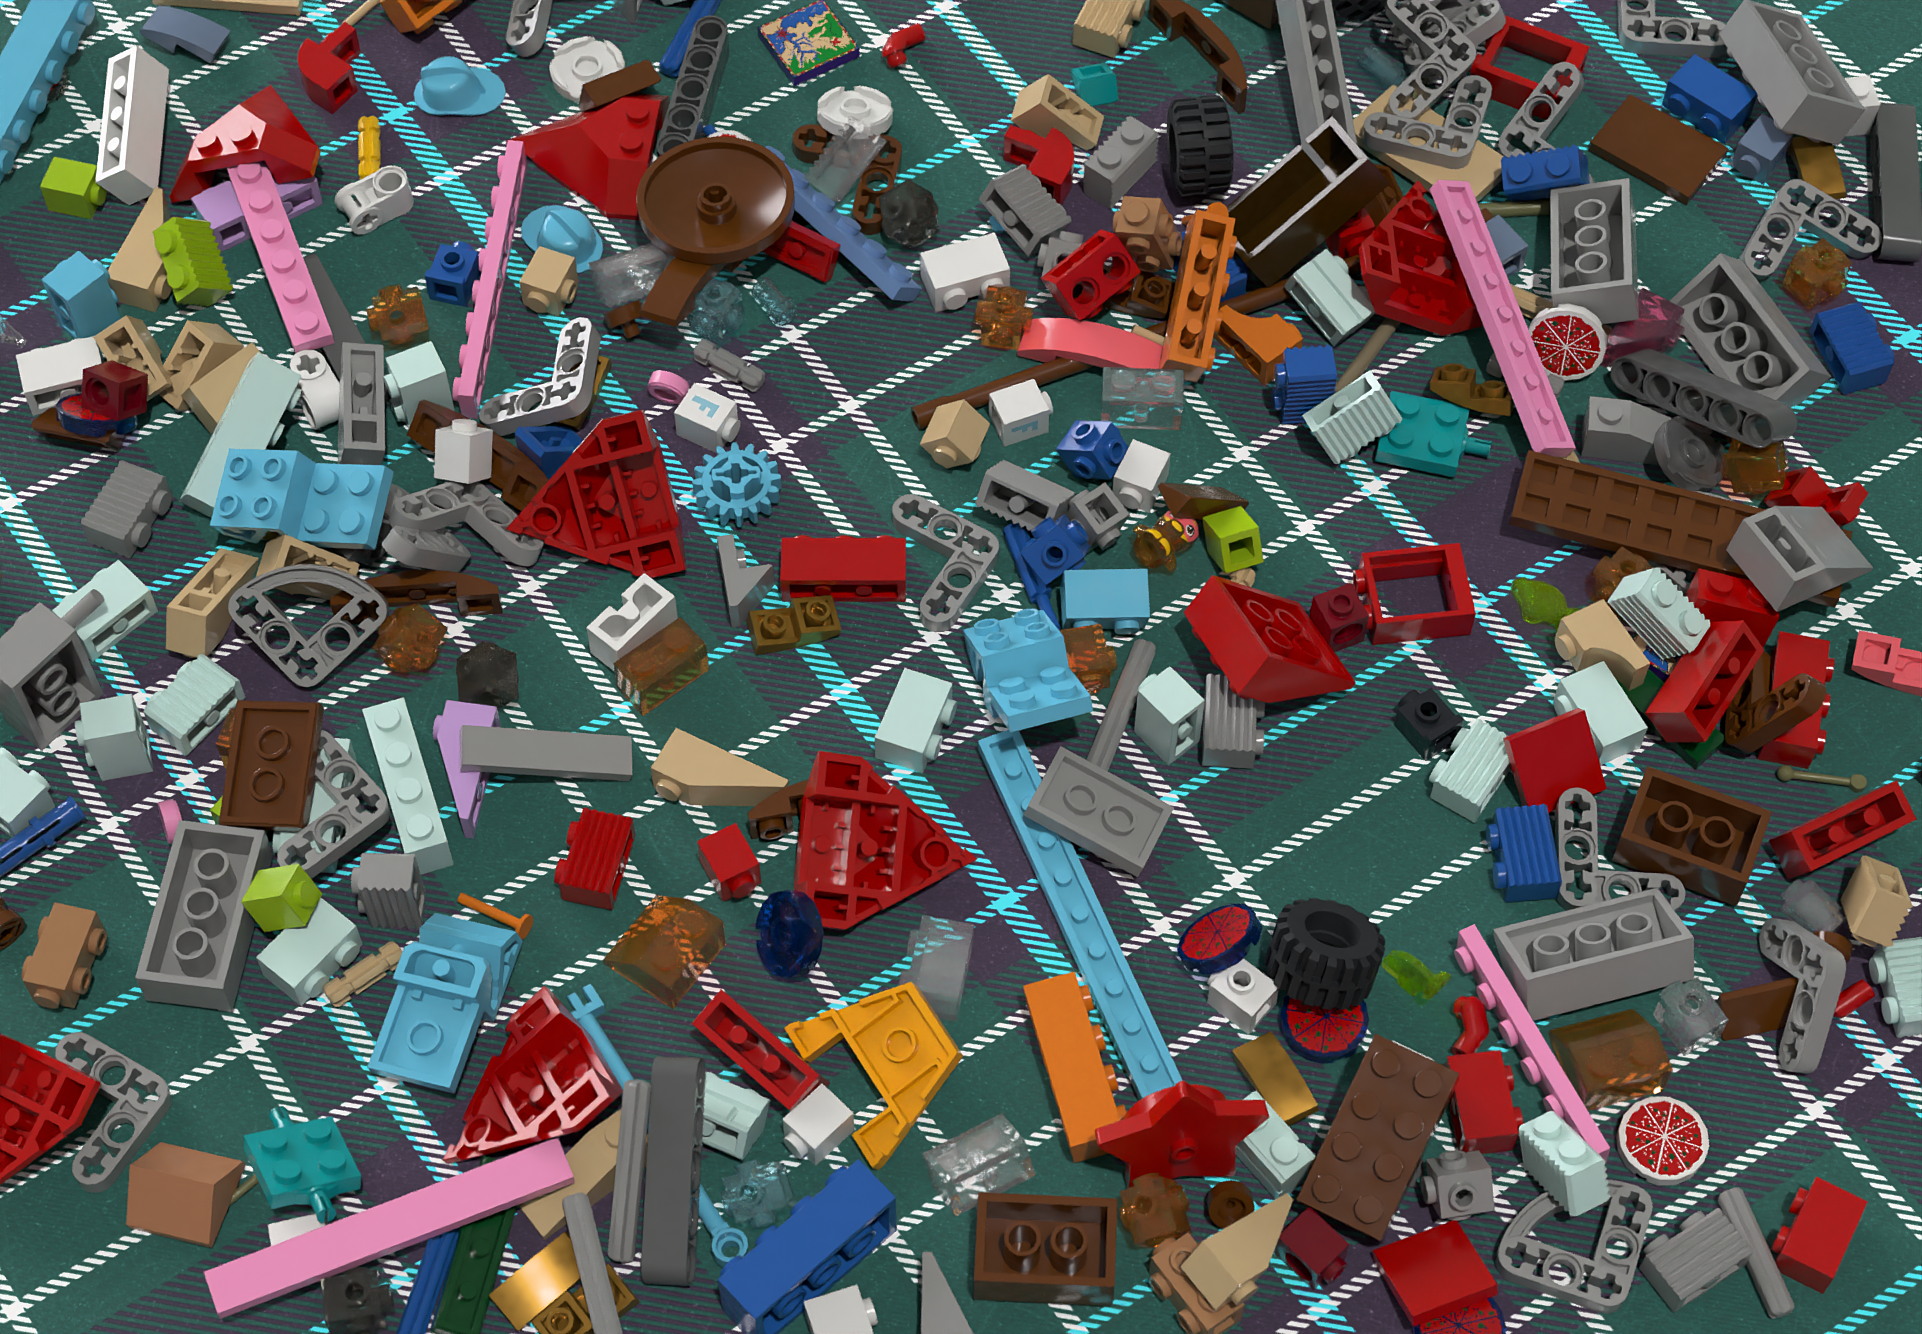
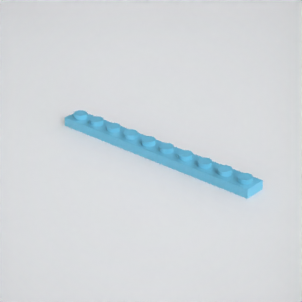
M1007 730L978 740V751L1085 984L1088 985L1091 997L1138 1099L1141 1100L1156 1091L1175 1086L1179 1081L1183 1080L1071 841L1023 815L1042 779L1019 730L1014 732Z

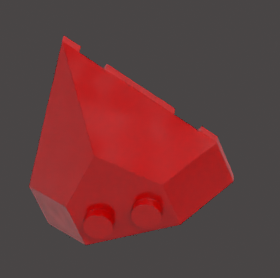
M269 85L240 103L195 136L177 172L169 198L172 203L191 200L192 197L211 187L216 169L264 160L278 184L313 178L321 151L273 86Z
M631 93L509 140L523 141L525 154L533 160L534 166L577 197L582 195L595 205V209L606 218L640 221L636 200L637 189L643 174L650 166L657 130L662 129L670 99L669 96Z
M1418 180L1358 248L1362 279L1375 314L1442 336L1484 326L1438 210L1434 211L1432 205L1424 199L1423 196L1427 191Z
M643 409L603 419L506 528V530L520 535L523 533L543 540L545 544L593 561L622 568L638 577L645 573L650 578L686 570L687 568L682 523L660 442Z
M825 751L817 752L802 799L794 877L795 896L801 897L798 913L800 912L802 897L809 901L815 911L816 916L810 922L818 917V926L821 928L845 930L942 879L948 874L978 860L966 848L962 849L945 834L946 831L897 787L889 785L872 770L874 767L863 757Z
M543 986L512 1014L505 1028V1031L510 1035L500 1056L492 1055L462 1118L467 1124L462 1131L461 1138L457 1145L450 1144L445 1153L443 1161L447 1164L580 1131L623 1093L622 1087L591 1035L546 986Z
M0 1033V1185L81 1126L101 1085L97 1078Z

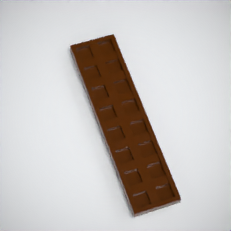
M1528 450L1509 525L1692 572H1697L1698 568L1751 581L1726 549L1743 519L1765 509ZM1841 529L1851 541L1852 531ZM1842 584L1810 597L1806 601L1835 608L1840 598Z

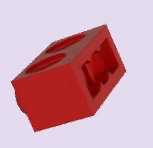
M1100 229L1041 277V280L1065 315L1081 321L1099 313L1103 307L1102 303L1112 295H1118L1127 290L1133 283L1132 279L1141 271L1118 236ZM1109 257H1112V269L1108 274L1104 275L1103 265ZM1081 281L1083 291L1077 299H1074L1073 289Z

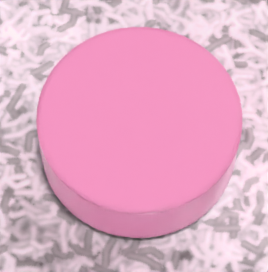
M662 370L654 371L647 385V389L653 397L669 404H680L690 388L688 382L682 377Z
M169 799L157 804L167 842L172 844L178 822L182 818L176 800Z

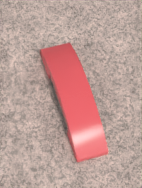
M1067 318L1030 319L1027 322L1017 351V356L1045 363L1062 357L1132 375V384L1166 393H1171L1176 378L1158 373L1163 346L1134 333L1090 321Z
M1859 630L1851 670L1887 687L1922 696V652L1900 648L1901 638Z

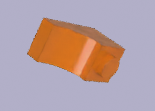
M1227 304L1219 309L1223 311L1222 321L1218 333L1213 334V337L1264 386L1275 379V364L1282 363L1284 350L1287 347L1292 350L1295 346L1299 349L1302 348L1303 338L1299 330L1293 324L1285 322L1277 313L1268 318H1254L1236 312Z

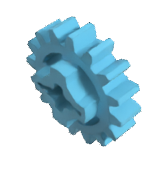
M733 442L731 451L725 452L721 446H717L716 457L708 454L703 456L704 466L695 467V479L692 480L697 506L698 508L705 507L707 518L710 519L718 514L720 515L721 525L725 526L731 518L735 519L737 527H742L743 518L749 517L755 524L758 522V512L761 511L767 515L772 513L771 503H779V489H782L777 462L768 461L767 451L764 450L756 455L754 454L753 444H749L745 450H739L737 442Z

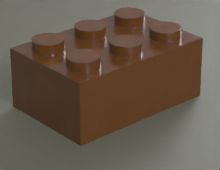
M1647 766L1612 861L1645 873L1673 875L1681 881L1685 888L1737 906L1749 880L1772 811Z
M978 1192L974 1300L1112 1306L1115 1289L1117 1198Z

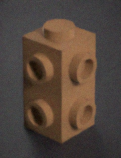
M1123 196L1120 211L1117 210L1113 217L1114 234H1117L1140 270L1145 272H1157L1159 269L1172 270L1175 256L1181 254L1183 237L1182 233L1178 232L1173 222V216L1169 214L1162 199Z
M54 902L49 917L45 916L42 919L38 929L36 949L33 956L29 955L26 958L22 968V981L33 1001L37 1004L51 1009H56L59 1005L75 1008L80 994L83 995L88 990L91 981L90 968L95 956L103 952L107 940V931L96 911Z
M1186 1233L1177 1240L1174 1237L1164 1240L1152 1252L1153 1257H1151L1150 1277H1148V1280L1157 1296L1163 1301L1168 1298L1177 1309L1176 1317L1187 1334H1222L1240 1322L1245 1307L1244 1303L1236 1306L1231 1301L1215 1310L1180 1267L1202 1241L1196 1243L1189 1233Z

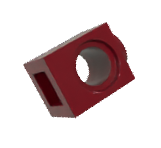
M113 360L84 368L81 407L116 421L144 413L147 408L148 374Z
M1351 583L1313 596L1309 617L1334 652L1364 641L1369 615Z
M1308 1207L1280 1234L1274 1254L1314 1291L1324 1280L1331 1284L1344 1272L1348 1266L1345 1259L1350 1244L1311 1207Z

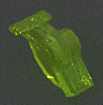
M1526 577L1512 581L1510 592L1522 608V618L1528 623L1537 624L1545 621L1555 624L1554 629L1558 630L1562 618L1580 610L1575 607L1567 608L1563 594L1556 587L1546 582L1528 581Z
M1394 949L1382 961V968L1396 978L1400 987L1413 997L1419 992H1423L1424 999H1432L1451 980V974L1443 971L1438 974L1432 973L1419 959L1402 950L1397 951Z

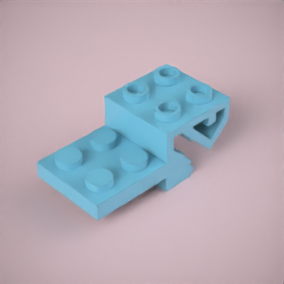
M229 448L210 526L224 535L256 544L263 536L266 537L267 531H275L278 533L277 537L286 534L316 547L375 550L394 471L384 465L315 463L299 451Z
M1024 609L1016 612L1012 618L1000 621L997 619H984L976 622L974 627L963 630L967 653L976 681H983V699L986 708L993 719L1000 717L1010 732L1093 712L1091 695L1069 668L1064 636L1044 610Z
M439 913L432 915L420 927L419 942L414 941L403 949L393 976L394 981L398 985L367 1068L373 1074L455 1094L481 1019L491 1022L495 1021L523 943L517 932Z

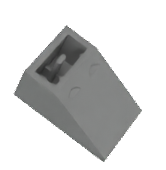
M1774 506L1747 517L1741 522L1726 549L1776 612L1871 572L1873 569L1871 564L1823 507Z

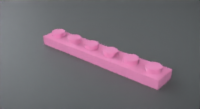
M265 160L226 167L295 354L302 350H315L334 344L333 334Z
M1473 924L1459 931L1457 948L1454 950L1456 960L1465 974L1471 972L1478 984L1476 991L1479 999L1487 1010L1493 1009L1500 1020L1498 1028L1505 1043L1509 1047L1515 1046L1523 1060L1520 1063L1526 1078L1532 1085L1538 1083L1544 1093L1543 1103L1546 1111L1556 1112L1607 1162L1610 1151L1608 1143L1477 927Z

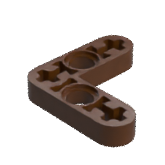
M806 124L796 129L793 134V153L798 160L809 164L862 171L853 204V220L861 226L860 232L862 234L875 235L882 232L888 223L902 166V146L900 142L894 137L881 134L864 139L844 138L831 134L822 128L821 125ZM809 141H815L811 147L805 146ZM827 143H830V150H825L827 149ZM844 144H851L857 147V151L850 155L841 154L837 149ZM865 148L870 149L868 150V156H865ZM883 152H889L887 158H881ZM873 180H883L888 184L885 189L880 191L872 190L867 185ZM870 203L874 204L875 214H873L872 219L865 218L868 215Z
M1764 651L1726 709L1725 741L1743 753L1749 754L1816 713L1825 699V685L1815 678L1801 673L1769 692L1770 655Z

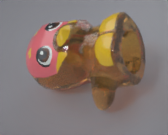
M1168 511L1157 520L1152 528L1141 524L1133 527V532L1137 534L1134 541V551L1142 565L1150 568L1165 565L1168 571L1174 572L1177 568L1174 554L1188 549L1196 542L1199 535L1198 524L1195 519L1174 518L1172 513Z

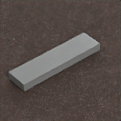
M462 725L460 729V770L630 781L632 777L631 736Z

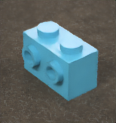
M80 251L67 260L60 262L53 271L42 278L59 326L74 339L95 336L121 319L116 303L119 301L118 297L108 283V279H110L109 272L101 262L96 259L90 261Z
M1147 569L1064 570L1060 580L1062 630L1073 629V633L1077 635L1095 634L1098 632V629H1114L1117 634H1134L1139 632L1140 628L1146 627L1150 618Z

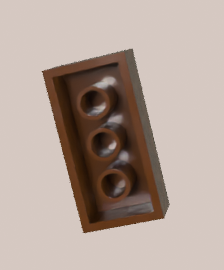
M1375 1034L1296 1199L1299 1204L1311 1207L1314 1211L1383 1244L1460 1080L1459 1073Z

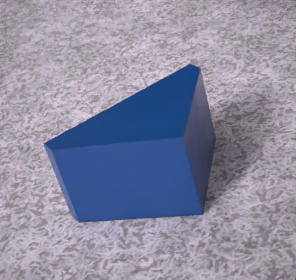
M569 426L518 427L515 431L517 448L542 470L548 480L583 441Z

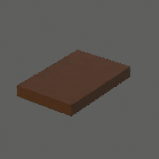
M1630 94L1590 141L1588 151L1687 205L1724 160L1729 148Z
M237 700L218 825L255 830L298 832L308 826L324 706L316 702Z

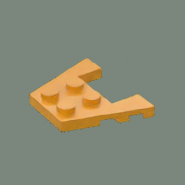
M913 982L859 1000V1003L839 1010L831 1009L819 1013V1017L808 1021H796L784 1028L803 1059L809 1063L844 1037L888 1104V1108L852 1134L871 1167L876 1170L881 1169L886 1164L963 1057V1054L927 999Z

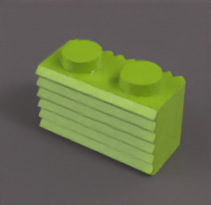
M172 217L153 231L155 247L160 253L167 273V281L170 287H172L177 304H194L195 306L200 304V306L206 305L207 307L220 300L233 289V285L230 284L231 278L227 277L228 271L225 270L226 264L222 263L221 250L217 249L219 243L215 242L216 236L212 235L214 229L210 228L211 222Z

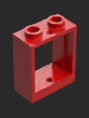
M1505 15V25L1497 33L1486 39L1484 45L1486 52L1484 55L1477 54L1470 71V75L1481 76L1490 82L1492 86L1491 100L1519 110L1539 83L1494 66L1504 46L1554 65L1560 62H1569L1575 65L1582 74L1585 69L1590 46ZM1572 73L1567 77L1562 75L1558 77L1557 81L1560 84V88L1563 86L1570 88L1573 81L1570 79ZM1549 89L1545 94L1559 104L1561 99L1556 95L1557 92L1553 94ZM1547 103L1537 104L1533 108L1531 115L1547 120L1551 115V106Z
M1460 543L1361 554L1359 569L1353 570V587L1357 594H1362L1363 606L1369 615L1366 630L1370 632L1372 645L1471 635L1476 611ZM1435 575L1441 576L1448 611L1382 617L1375 582Z

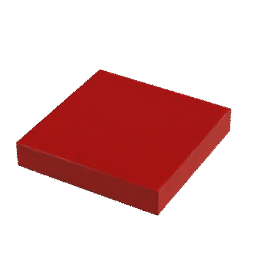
M1574 709L1503 738L1522 807L1525 805L1530 807L1534 804L1537 806L1545 804L1549 813L1555 810L1561 795L1570 788H1582L1592 795L1607 789L1586 712L1583 709Z
M1452 1220L1373 1250L1374 1263L1413 1327L1498 1295L1496 1281L1458 1221Z

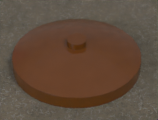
M734 137L700 138L685 142L668 150L647 168L639 182L636 196L640 224L653 244L671 256L701 264L735 262L765 250L785 232L795 210L794 184L784 162L769 149L757 143Z

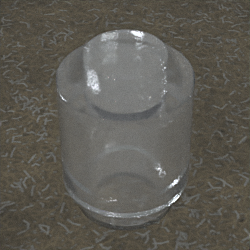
M1797 879L1780 896L1785 901L1780 910L1792 921L1811 933L1816 931L1835 933L1847 920L1840 913L1842 908L1812 879H1809L1806 883Z

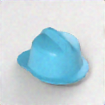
M445 56L437 58L427 66L422 67L421 80L416 85L414 98L418 107L431 115L475 116L485 115L496 110L503 103L506 92L504 83L498 75L489 70L468 67L464 61L456 57Z
M558 205L544 206L532 211L522 223V239L532 251L536 252L538 247L541 246L575 257L578 274L592 269L600 261L603 252L602 239L592 227L588 218L578 210Z

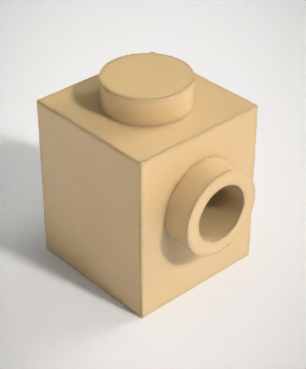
M539 246L519 281L523 305L538 313L546 312L560 316L566 303H572L576 296L579 280L575 257Z
M964 399L941 405L936 408L920 445L932 455L935 462L946 469L969 464L980 454L981 443L990 423Z

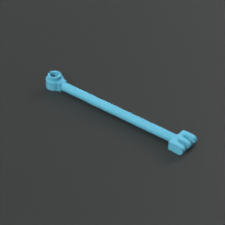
M588 984L582 990L589 1003L583 1005L575 992L567 996V1000L573 1009L571 1014L591 1035L623 1089L624 1083L634 1078L596 1020V1017L606 1011L602 1000L593 986ZM648 1115L647 1134H648V1127H649V1115ZM700 1184L699 1217L711 1234L713 1257L717 1264L724 1267L734 1258L723 1255V1251L726 1248H738L739 1253L737 1256L740 1255L742 1258L749 1253L747 1237L739 1229L730 1228L727 1222H724Z

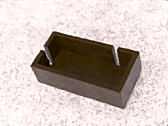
M1333 116L1305 139L1326 163L1323 169L1320 170L1300 145H1298L1227 206L1229 217L1235 218L1233 236H1237L1235 251L1268 288L1390 185Z

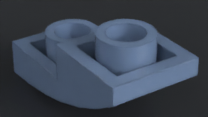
M164 6L156 8L140 31L141 35L174 53L178 46H181L209 63L212 62L230 33V30L204 17Z

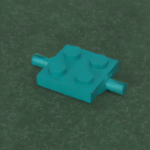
M1391 391L1389 399L1402 417L1401 423H1396L1388 434L1376 437L1378 449L1375 461L1455 478L1458 462L1464 456V452L1488 458L1492 441L1468 436L1469 432L1466 424L1469 408L1449 402Z
M280 1106L279 1113L278 1108L275 1107L269 1113V1119L272 1121L275 1129L244 1135L243 1149L271 1209L292 1204H309L312 1206L319 1222L325 1223V1217L330 1222L336 1216V1210L333 1208L330 1199L340 1193L361 1189V1174L332 1116L294 1124L287 1108Z

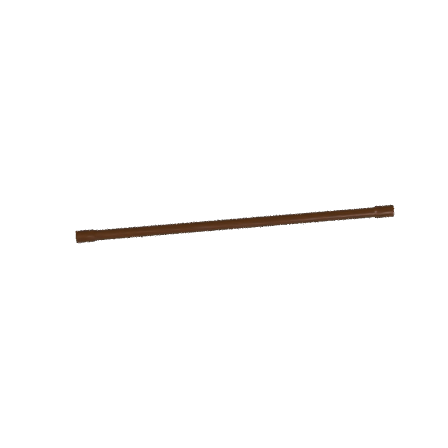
M1488 209L1480 210L1485 222L1492 219ZM1359 254L1343 259L1349 268L1350 277L1362 274ZM1290 278L1274 283L1269 288L1265 286L1219 303L1218 310L1227 304L1236 312L1244 315L1293 298L1284 287ZM1168 320L1145 329L1165 337ZM1060 357L954 395L942 396L911 407L912 418L917 429L920 430L928 427L938 406L964 399L973 408L989 404V393L1031 379L1035 380L1037 386H1041L1095 366Z

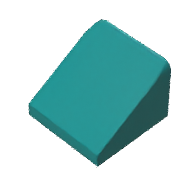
M1104 62L1070 70L1078 97L1090 106L1112 103L1118 100L1116 74L1107 63Z

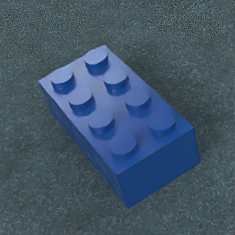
M859 1159L848 1168L841 1166L835 1170L827 1179L826 1187L814 1197L808 1195L801 1199L792 1209L791 1217L779 1227L773 1225L766 1229L757 1239L754 1249L743 1258L740 1255L734 1257L721 1270L718 1285L723 1312L744 1334H779L805 1311L804 1301L823 1296L897 1231L896 1197Z

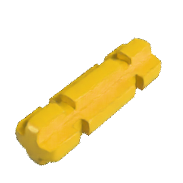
M363 116L358 121V131L360 132L358 135L360 180L380 169L379 119L375 116Z

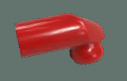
M919 23L894 32L888 37L881 53L882 57H886L887 65L890 68L906 63L907 57L903 49L925 41V33Z
M1860 979L1843 992H1840L1833 1017L1844 1018L1875 997L1874 991L1864 979Z
M1461 996L1455 1000L1453 1012L1456 1013L1457 1019L1462 1020L1464 1031L1451 1048L1453 1055L1476 1053L1490 1031L1485 1005L1475 996Z

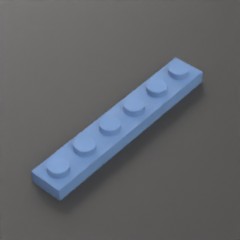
M765 146V148L772 151L784 162L785 157L781 152L773 147ZM784 162L794 184L795 210L824 237L841 244L839 251L892 300L914 301L922 288L911 279L912 273L903 265L889 259L885 255L886 249L880 243L865 237L860 232L861 226L855 220L841 215L834 208L836 204L830 197L816 192L809 185L810 179L805 174L791 169Z

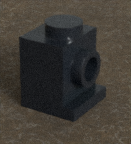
M1432 688L1422 694L1415 689L1408 692L1399 701L1394 726L1425 761H1428L1451 746L1454 738L1463 726L1464 719L1459 714L1455 715Z

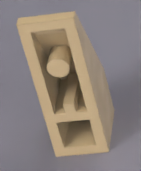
M154 188L108 269L110 274L108 283L117 295L118 302L151 312L157 311L162 300L167 299L172 290V287L168 284L167 273L160 253L155 247L153 231L170 219L165 196L160 188Z
M220 548L167 606L166 649L182 653L190 658H198L199 654L208 656L222 641L233 619L228 609L231 596L240 587L252 580L259 565V558Z
M678 728L674 730L651 766L653 787L656 791L670 801L680 800L689 805L756 806L770 795L789 786L788 779Z
M621 1109L587 1132L565 1154L575 1183L518 1204L519 1209L544 1240L567 1224L562 1205L565 1197L575 1193H584L589 1197L590 1205L592 1206L614 1190ZM648 1135L646 1136L643 1168H645L647 1164Z
M1288 1193L1202 1241L1180 1266L1215 1310L1231 1301L1236 1306H1239L1258 1290L1254 1282L1268 1268L1293 1202Z

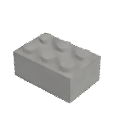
M39 602L32 610L22 614L16 620L14 626L0 638V710L8 725L43 751L81 715L80 703L98 700L103 695V692L77 631Z

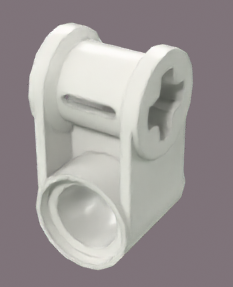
M386 166L355 183L341 188L335 196V204L340 211L345 212L349 217V226L353 232L361 235L370 233L378 226L408 213L413 207L414 198L406 172L397 166Z
M308 349L294 354L290 361V369L302 375L296 388L302 390L298 401L309 424L315 430L338 421L340 382L336 379L325 357L315 350Z

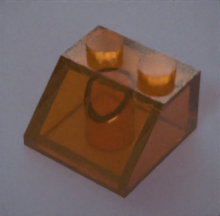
M656 895L605 956L603 964L671 1009H674L726 945L723 921L687 898Z
M1634 1009L1551 1029L1548 1033L1563 1071L1588 1111L1662 1092L1673 1071L1657 1029Z

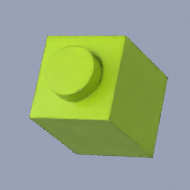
M54 157L40 185L48 210L92 219L98 206L103 205L107 195V190L96 183L97 165Z
M1241 506L1202 517L1207 552L1225 574L1263 563L1259 527Z
M300 864L258 870L241 903L262 930L269 932L306 926L322 896V892Z

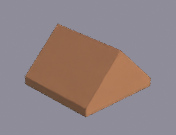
M160 1142L130 1164L126 1215L127 1227L212 1248L246 1166L245 1163L240 1160Z

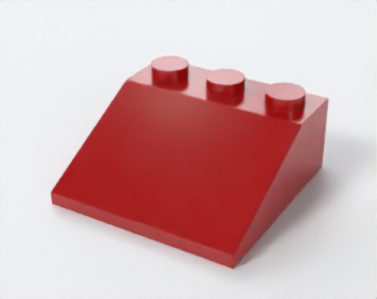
M1212 575L1183 612L1193 626L1192 632L1195 637L1203 642L1212 654L1210 656L1211 661L1224 672L1230 681V689L1244 700L1252 698L1272 703L1352 689L1356 684L1299 602Z

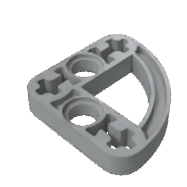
M317 564L291 565L266 572L250 580L234 592L228 604L229 614L233 620L294 683L303 687L314 686L322 681L384 623L389 613L388 602L372 585L347 571ZM316 582L344 590L353 595L354 598L317 633L308 639L264 592L289 583ZM241 596L246 599L256 597L259 602L255 608L262 617H265L268 611H270L275 618L264 623L257 632L252 625L260 621L251 613L244 616L240 614L239 610L243 605L239 599ZM362 599L367 603L375 600L379 604V607L376 609L379 617L376 621L368 617L361 622L358 627L364 629L365 632L359 636L355 627L342 617L349 613L350 618L354 619L362 611V607L359 604ZM281 625L289 631L290 641L285 648L277 649L269 645L266 635L271 626ZM342 627L348 631L350 643L346 649L337 651L328 645L326 637L331 628ZM298 641L304 648L297 653L306 661L313 657L318 662L314 667L317 673L315 678L310 674L304 677L300 676L297 671L300 670L301 665L294 657H291L288 663L282 658L283 655L294 649Z
M1607 1180L1609 1182L1607 1187L1610 1188L1608 1193L1611 1196L1608 1201L1600 1204L1607 1205L1608 1209L1593 1260L1527 1238L1530 1232L1545 1219L1565 1210L1564 1206L1559 1205V1201L1554 1200V1196H1549V1191L1541 1194L1518 1213L1505 1232L1495 1259L1498 1273L1512 1283L1599 1313L1609 1314L1616 1312L1622 1307L1630 1290L1652 1213L1653 1203L1650 1195L1636 1185ZM1627 1200H1632L1636 1202L1635 1209L1637 1211L1631 1219L1629 1228L1620 1226L1625 1214V1207L1623 1205L1626 1204ZM1614 1238L1622 1239L1629 1245L1631 1255L1626 1259H1615L1607 1252L1606 1242ZM1515 1250L1523 1253V1261L1525 1262L1521 1264L1520 1268L1511 1266L1512 1258L1509 1256H1512ZM1539 1257L1546 1259L1540 1270V1277L1533 1275ZM1556 1264L1568 1266L1573 1271L1574 1281L1569 1285L1555 1283L1550 1277L1549 1268ZM1584 1273L1590 1274L1585 1291H1579L1578 1288L1584 1278ZM1604 1281L1612 1284L1611 1290L1614 1293L1611 1294L1609 1299L1601 1297V1289L1599 1287H1601Z

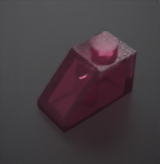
M1642 288L1638 293L1639 319L1617 323L1607 337L1608 342L1603 361L1600 365L1604 368L1612 367L1613 362L1617 358L1646 348L1660 353H1664L1668 346L1675 348L1685 330V327L1680 325L1685 309Z

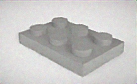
M1060 746L1023 815L1138 877L1174 807Z

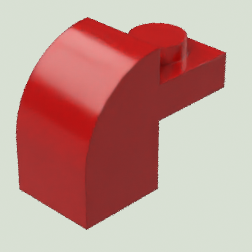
M342 23L334 32L327 34L319 45L307 38L302 43L297 56L307 96L315 104L332 115L358 92L353 67L349 64L361 54L356 29L348 23Z
M1010 125L1004 135V160L1018 166L1026 165L1027 170H1030L1032 175H1035L1040 180L1042 187L1046 188L1047 193H1051L1052 199H1056V203L1062 205L1073 185L1074 148L1072 143L1061 131L1053 127L1047 137L1044 138L1033 131L1023 130Z
M1811 466L1783 473L1764 502L1769 508L1774 506L1823 507L1840 528L1852 522L1859 515V507L1869 493L1860 482L1830 489Z

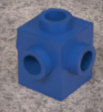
M1075 420L1056 450L1074 477L1111 479L1118 470L1129 447L1122 438L1120 430L1112 422Z
M1065 514L1055 521L1048 517L1031 531L1034 537L1026 542L1020 552L1045 585L1061 575L1064 570H1079L1085 565L1086 561L1083 557H1085L1090 547L1087 542L1089 537L1079 522L1076 520L1071 522Z

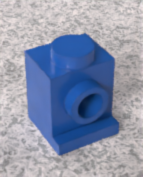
M455 241L452 246L440 244L430 270H426L424 275L429 299L467 307L472 295L474 280H478L481 273L478 265L479 254L477 251H474L472 246L462 241Z

